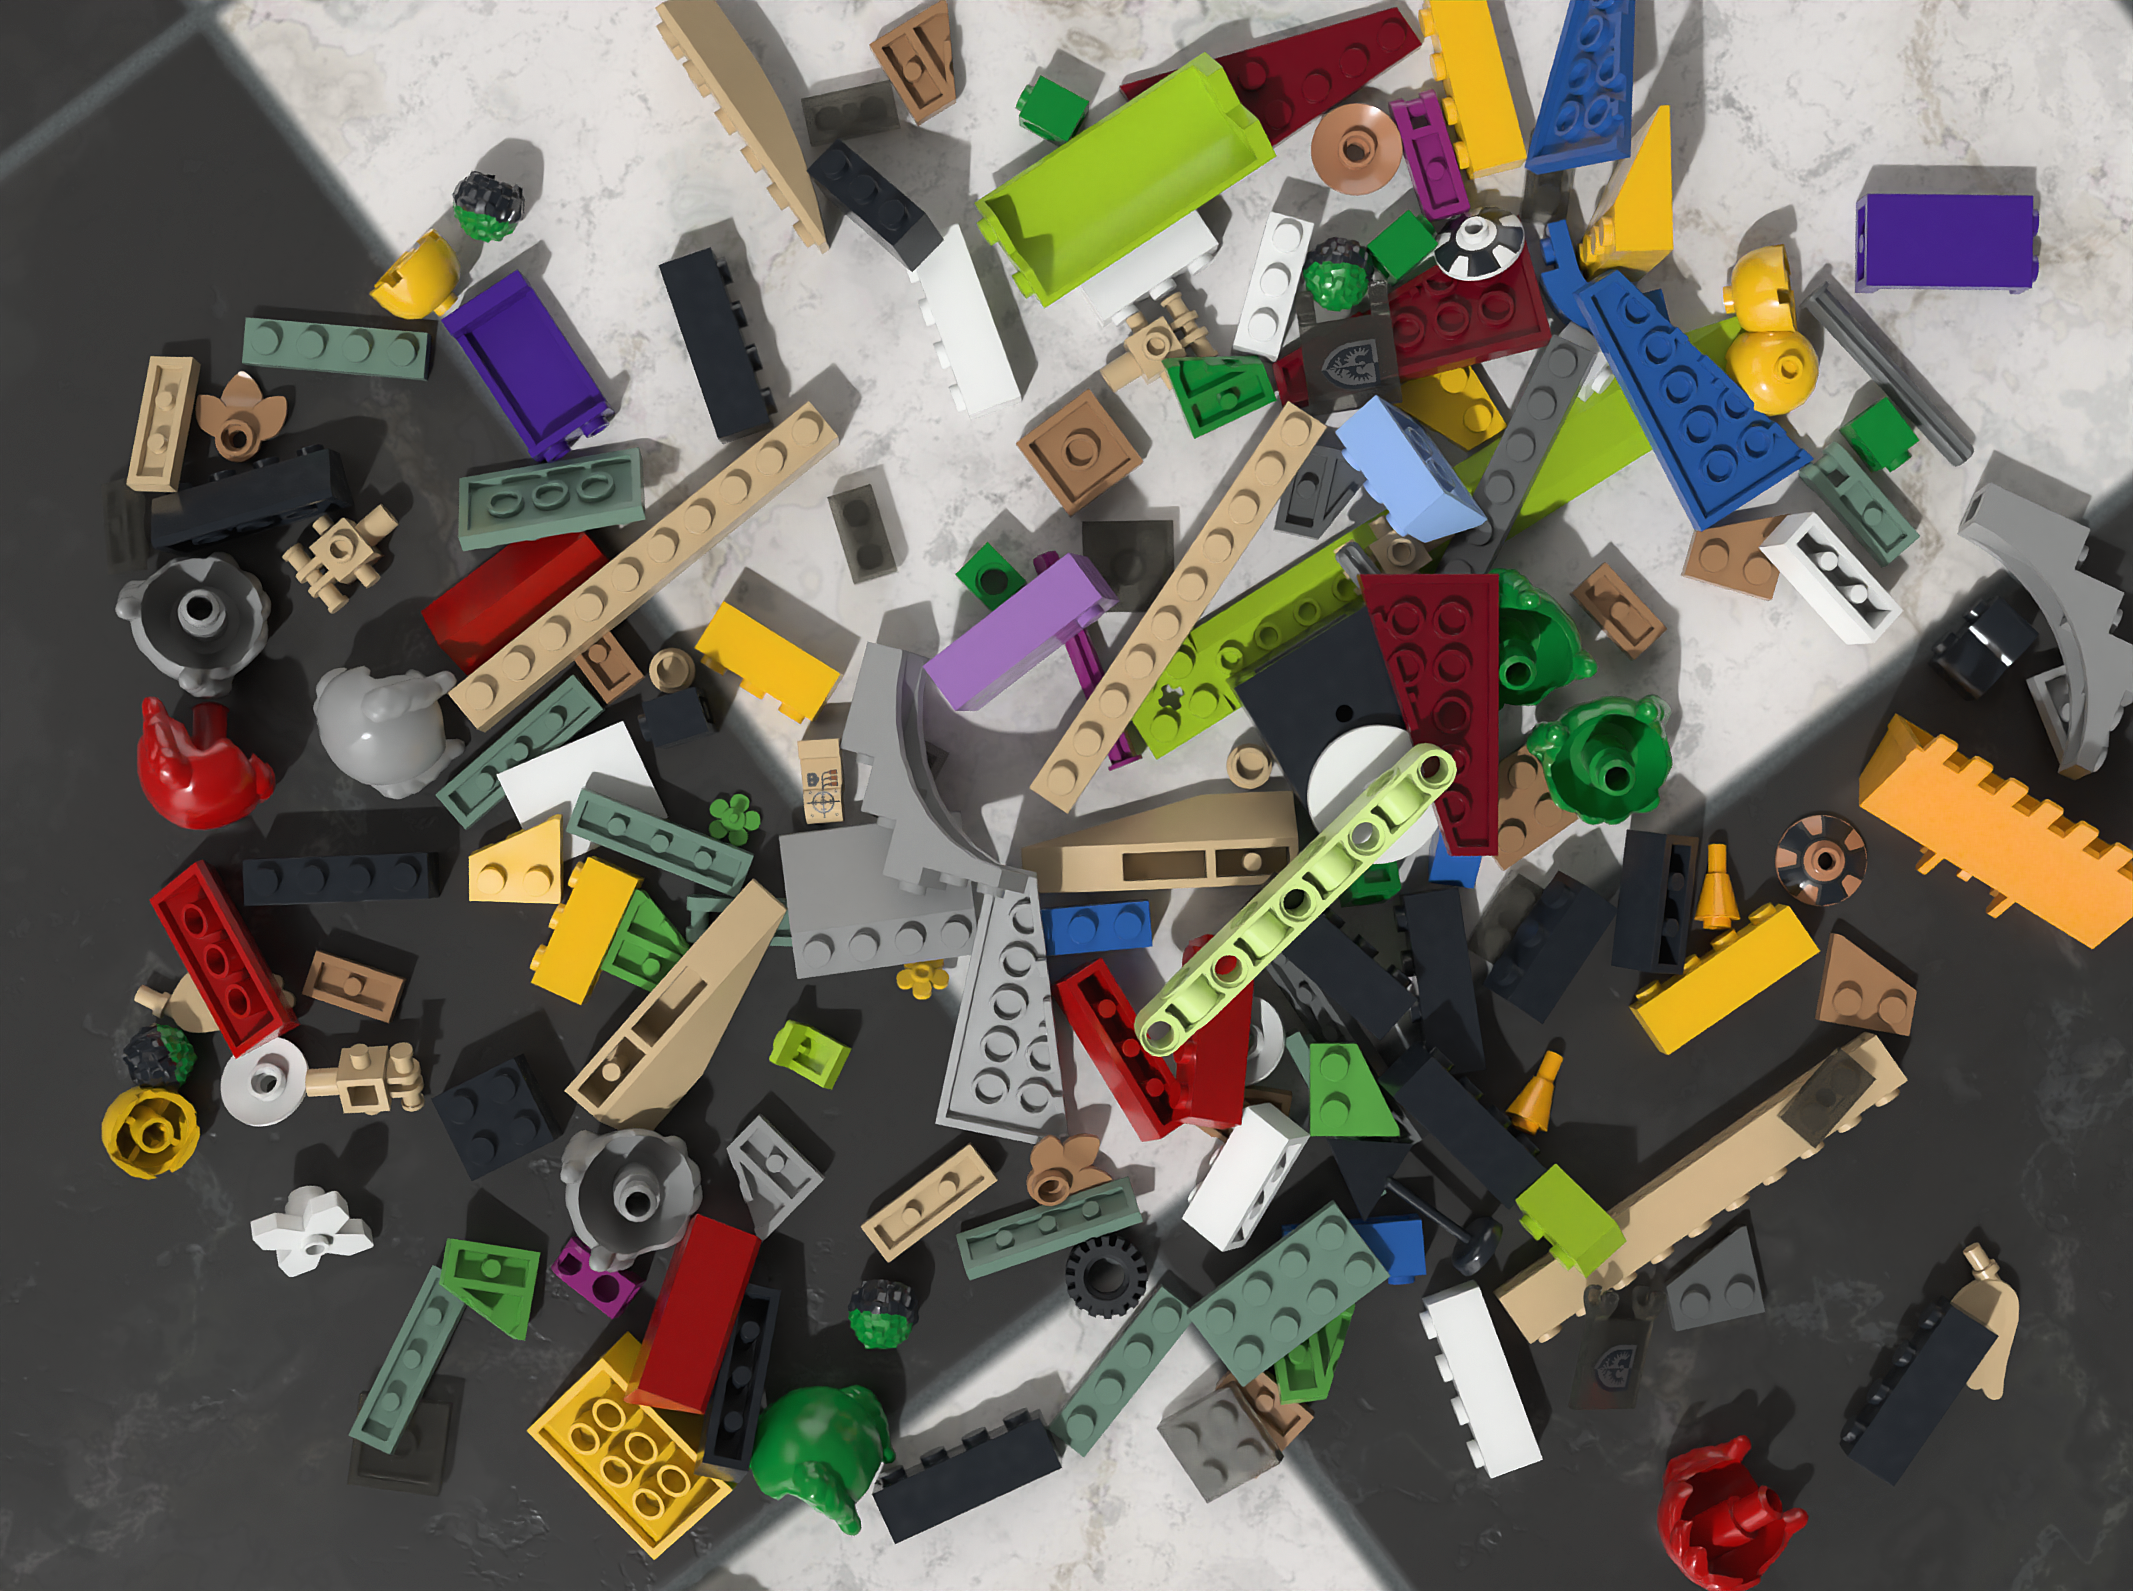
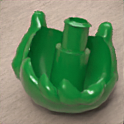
M1494 568L1488 572V574H1499V711L1504 707V704L1535 706L1554 689L1562 688L1573 680L1591 678L1597 673L1598 664L1592 654L1582 648L1581 636L1575 621L1551 595L1540 588L1534 587L1528 578L1520 575V572L1516 569Z
M1655 694L1646 695L1637 701L1623 696H1602L1592 701L1578 703L1569 707L1555 721H1542L1535 724L1527 738L1526 746L1529 753L1537 756L1542 762L1544 777L1554 804L1567 812H1577L1579 818L1590 825H1598L1603 822L1608 825H1617L1625 821L1632 813H1647L1656 809L1661 801L1658 790L1666 782L1673 766V758L1665 730L1672 710L1665 700Z
M853 1385L841 1389L812 1386L792 1390L774 1403L769 1404L763 1413L758 1416L749 1468L752 1469L754 1479L764 1494L780 1500L786 1494L798 1497L816 1512L835 1520L843 1533L855 1536L862 1528L861 1519L855 1504L868 1491L881 1462L892 1464L896 1460V1453L891 1444L888 1419L883 1411L882 1404L871 1390L861 1385Z

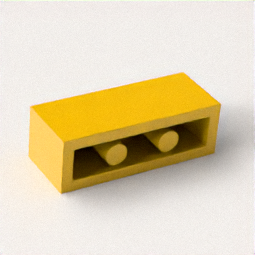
M725 601L722 602L694 647L704 654L700 660L701 663L724 676L727 669L743 678L739 686L761 700L766 693L782 702L778 711L799 724L803 722L805 717L814 722L817 720L844 677L841 673Z
M597 856L588 857L586 863L579 861L568 882V886L574 888L566 905L561 902L559 903L550 920L549 928L554 929V933L548 946L541 944L531 962L530 969L536 971L531 983L579 1005L588 1003L603 971L601 966L636 889L641 888L645 878Z

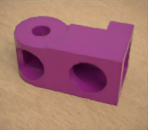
M572 1236L552 1264V1271L612 1320L623 1315L646 1280L633 1271H627L626 1269L611 1273L608 1271L597 1272L592 1270L589 1266L591 1249L579 1237Z

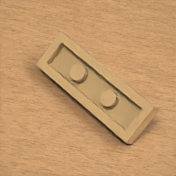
M150 356L126 483L134 491H178L201 366L193 357Z
M970 1142L861 1225V1228L889 1263L995 1183L998 1177Z

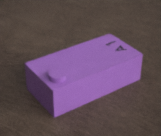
M1068 552L923 665V668L955 711H978L1076 634L1098 620L1120 600L1088 557Z

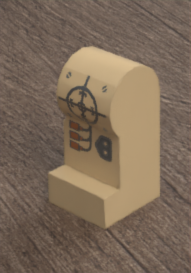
M842 738L797 741L807 824L845 821L843 751L840 748Z

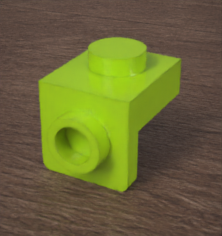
M788 1020L784 1028L778 1032L774 1039L773 1051L769 1061L776 1065L787 1067L819 1086L832 1090L852 1048L810 1025Z

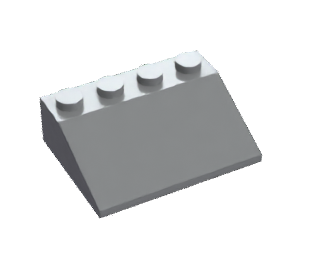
M961 811L949 812L955 824L964 833ZM877 822L779 835L797 979L971 955L977 930L971 880H968L966 888L948 883L945 891L927 887L925 896L898 889L900 880L882 875L894 829L876 825Z

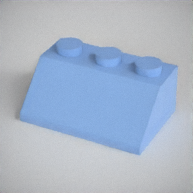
M1375 395L1335 431L1345 446L1341 450L1342 455L1354 469L1363 472L1367 478L1363 483L1365 489L1378 503H1384L1389 510V513L1386 515L1388 523L1402 537L1409 534L1426 543L1480 526L1487 520L1483 511L1421 423L1379 396Z

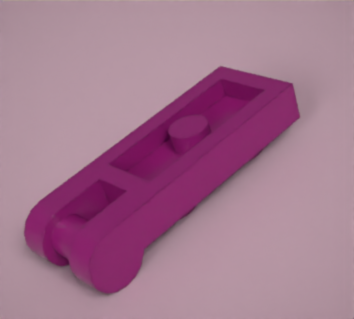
M1432 88L1419 92L1418 98L1404 102L1403 98L1388 102L1390 117L1401 135L1403 155L1421 213L1430 223L1469 212L1471 209L1440 105ZM1424 115L1428 126L1413 130L1410 119Z

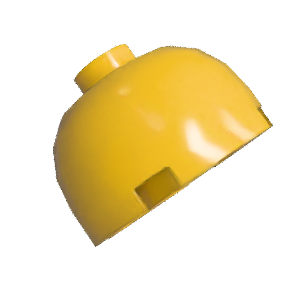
M434 228L417 240L420 244L417 249L413 248L409 252L405 251L374 285L375 289L369 293L383 308L395 316L407 320L422 319L434 311L440 317L458 299V296L453 292L460 280L461 266L458 257L449 243Z
M1784 244L1765 246L1747 253L1738 260L1733 268L1731 285L1723 287L1726 313H1735L1740 326L1749 333L1765 331H1789L1795 333L1797 330L1794 290H1791L1789 278L1791 271Z
M1797 330L1795 333L1789 331L1749 333L1746 331L1735 339L1725 356V360H1728L1726 374L1749 395V398L1754 402V410L1764 413L1766 416L1783 415L1803 405L1815 390L1819 376L1818 356L1811 342Z
M135 1086L120 1094L108 1107L102 1122V1142L111 1160L130 1176L149 1180L157 1178L155 1175L162 1174L168 1170L173 1173L186 1163L193 1155L200 1138V1127L196 1124V1111L193 1105L176 1091L164 1088H140Z

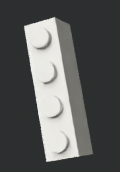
M957 223L938 230L944 241L913 272L907 268L906 271L911 284L920 281L926 298L918 300L926 325L936 324L941 341L933 343L942 369L951 367L957 384L949 386L957 411L961 412L967 409L970 420H974L1018 404L1022 400L961 229Z
M1470 1280L1422 1298L1427 1311L1419 1313L1428 1339L1437 1337L1442 1354L1435 1356L1444 1382L1452 1380L1458 1397L1451 1399V1403L1459 1424H1469L1474 1439L1466 1443L1475 1467L1484 1466L1490 1478H1494L1543 1460L1477 1283L1474 1280Z

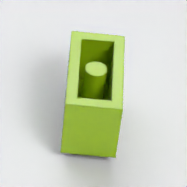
M1554 1164L1515 1200L1524 1215L1519 1219L1523 1227L1537 1241L1544 1236L1553 1245L1549 1251L1560 1265L1567 1271L1574 1266L1585 1278L1627 1242L1617 1222L1557 1164Z

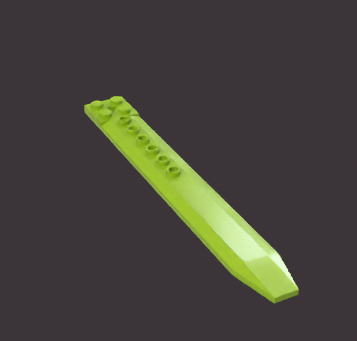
M1735 316L1684 334L1695 348L1702 354L1707 355L1726 373L1728 360H1725L1727 350L1740 334L1746 332V330L1740 326ZM1615 377L1601 394L1594 391L1586 402L1578 397L1576 398L1505 542L1653 450ZM1502 437L1452 467L1471 496H1473ZM1385 509L1190 632L1131 720L1156 760L1241 708L1226 679L1358 597L1364 600L1362 594L1358 596L1354 591L1357 587L1351 578L1347 579L1343 572L1345 570L1337 562L1334 550L1351 539L1358 543L1363 550L1378 539L1368 524L1382 515L1386 517L1389 513L1388 509ZM1451 538L1428 552L1432 561L1418 569L1421 574L1435 573ZM1169 685L1173 690L1179 687L1182 689L1184 695L1179 699L1181 704L1179 709L1174 710L1170 705L1163 708L1159 704L1158 700L1163 697L1161 690L1163 686Z

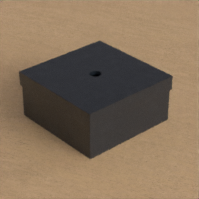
M1358 597L1226 679L1230 689L1309 816L1307 790L1310 774L1317 759L1331 742L1352 729L1367 725H1390L1407 731L1365 601Z

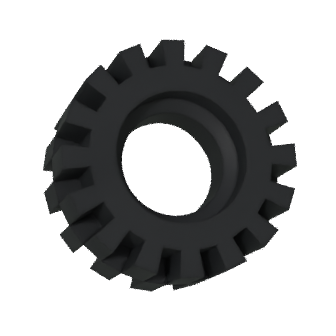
M1111 1232L1079 1243L1076 1248L1072 1249L1069 1260L1066 1263L1065 1280L1070 1298L1074 1299L1075 1305L1080 1310L1088 1311V1315L1095 1318L1096 1315L1104 1316V1319H1112L1113 1315L1119 1314L1120 1317L1126 1315L1128 1309L1131 1307L1134 1309L1139 1304V1299L1141 1296H1144L1146 1291L1148 1272L1145 1259L1138 1246L1133 1245L1126 1236L1120 1237L1117 1236V1233ZM1102 1258L1116 1260L1124 1270L1122 1284L1111 1292H1101L1095 1289L1088 1278L1089 1269L1092 1264Z

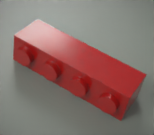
M1205 934L1189 940L1183 953L1182 967L1215 935ZM1232 955L1221 957L1215 965V973L1224 975L1233 971L1236 967L1237 958ZM1254 979L1214 1018L1198 1029L1173 1052L1174 1060L1177 1063L1176 1081L1172 1084L1169 1093V1104L1173 1109V1122L1216 1129H1226L1242 1125Z
M1102 957L1081 964L1052 983L1051 993L1140 1140L1146 1142L1162 1139L1184 1123L1172 1121L1173 1109L1169 1104L1170 1089L1176 1079L1163 1057L1151 1055L1141 1045L1134 1029L1137 1015Z

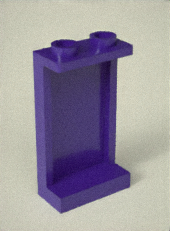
M1866 194L1856 202L1855 293H1874L1879 289L2009 290L2010 294H2021L2031 289L2032 282L2037 280L2039 272L2038 257L2033 255V237L2037 235L2039 229V212L2037 209H2033V195Z
M518 269L441 319L450 335L458 341L528 447V453L535 461L541 463L546 459L549 464L569 453L571 451L569 444L583 434L586 438H591L609 426L610 423L607 419L615 414L614 410L527 278Z

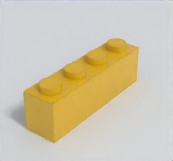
M1424 0L1423 9L1418 10L1419 24L1423 36H1430L1435 53L1430 54V66L1435 81L1442 80L1446 98L1441 99V107L1447 126L1454 125L1458 142L1453 143V151L1459 170L1465 169L1469 181L1521 167L1527 159V154L1487 0Z
M1771 902L1761 906L1748 916L1751 923L1736 933L1734 928H1731L1717 936L1710 943L1713 949L1702 957L1698 958L1696 954L1685 958L1683 975L1675 974L1662 984L1655 980L1635 994L1638 1000L1630 1005L1629 1008L1660 1052L1666 1055L1671 1054L1820 952L1790 906L1778 904L1774 907Z

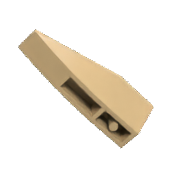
M668 0L662 2L655 9L662 20L661 23L656 25V28L661 34L663 41L677 61L684 56L686 57L687 61L682 65L701 96L705 98L711 94L718 103L720 109L715 111L714 114L729 136L737 131L747 146L740 151L753 171L757 173L763 169L768 175L772 184L766 187L781 211L788 206L793 211L799 221L792 226L806 247L809 248L815 244L820 252L824 254L830 248L815 188L810 175L806 171L808 167L783 106L758 61L715 0Z
M1293 791L1198 795L1021 848L1022 869L1037 872L1039 893L1263 885L1274 871L1279 874L1299 854Z
M753 878L564 1091L598 1121L617 1130L644 1128L653 1131L705 1072L788 908Z

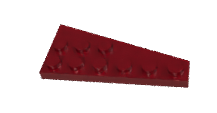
M1394 7L1218 57L1214 60L1223 67L1240 103L1259 119L1274 149L1418 51L1422 43L1399 9ZM1176 70L1120 85L1119 91L1125 100L1129 102Z
M1526 239L1523 250L1517 260L1503 272L1483 280L1464 281L1448 276L1436 264L1382 297V302L1364 313L1357 312L1345 320L1346 324L1324 337H1316L1273 363L1272 367L1282 408L1285 407L1288 401L1298 408H1303L1375 390L1343 391L1330 384L1322 375L1321 370L1326 358L1337 347L1346 343L1375 339L1382 388L1548 346L1552 334Z
M1357 574L1356 577L1412 747L1421 743L1434 744L1450 754L1456 762L1457 772L1454 781L1431 804L1447 853L1450 856H1498L1499 574ZM1431 756L1422 763L1421 774L1423 778H1430L1438 772L1440 767L1438 756Z

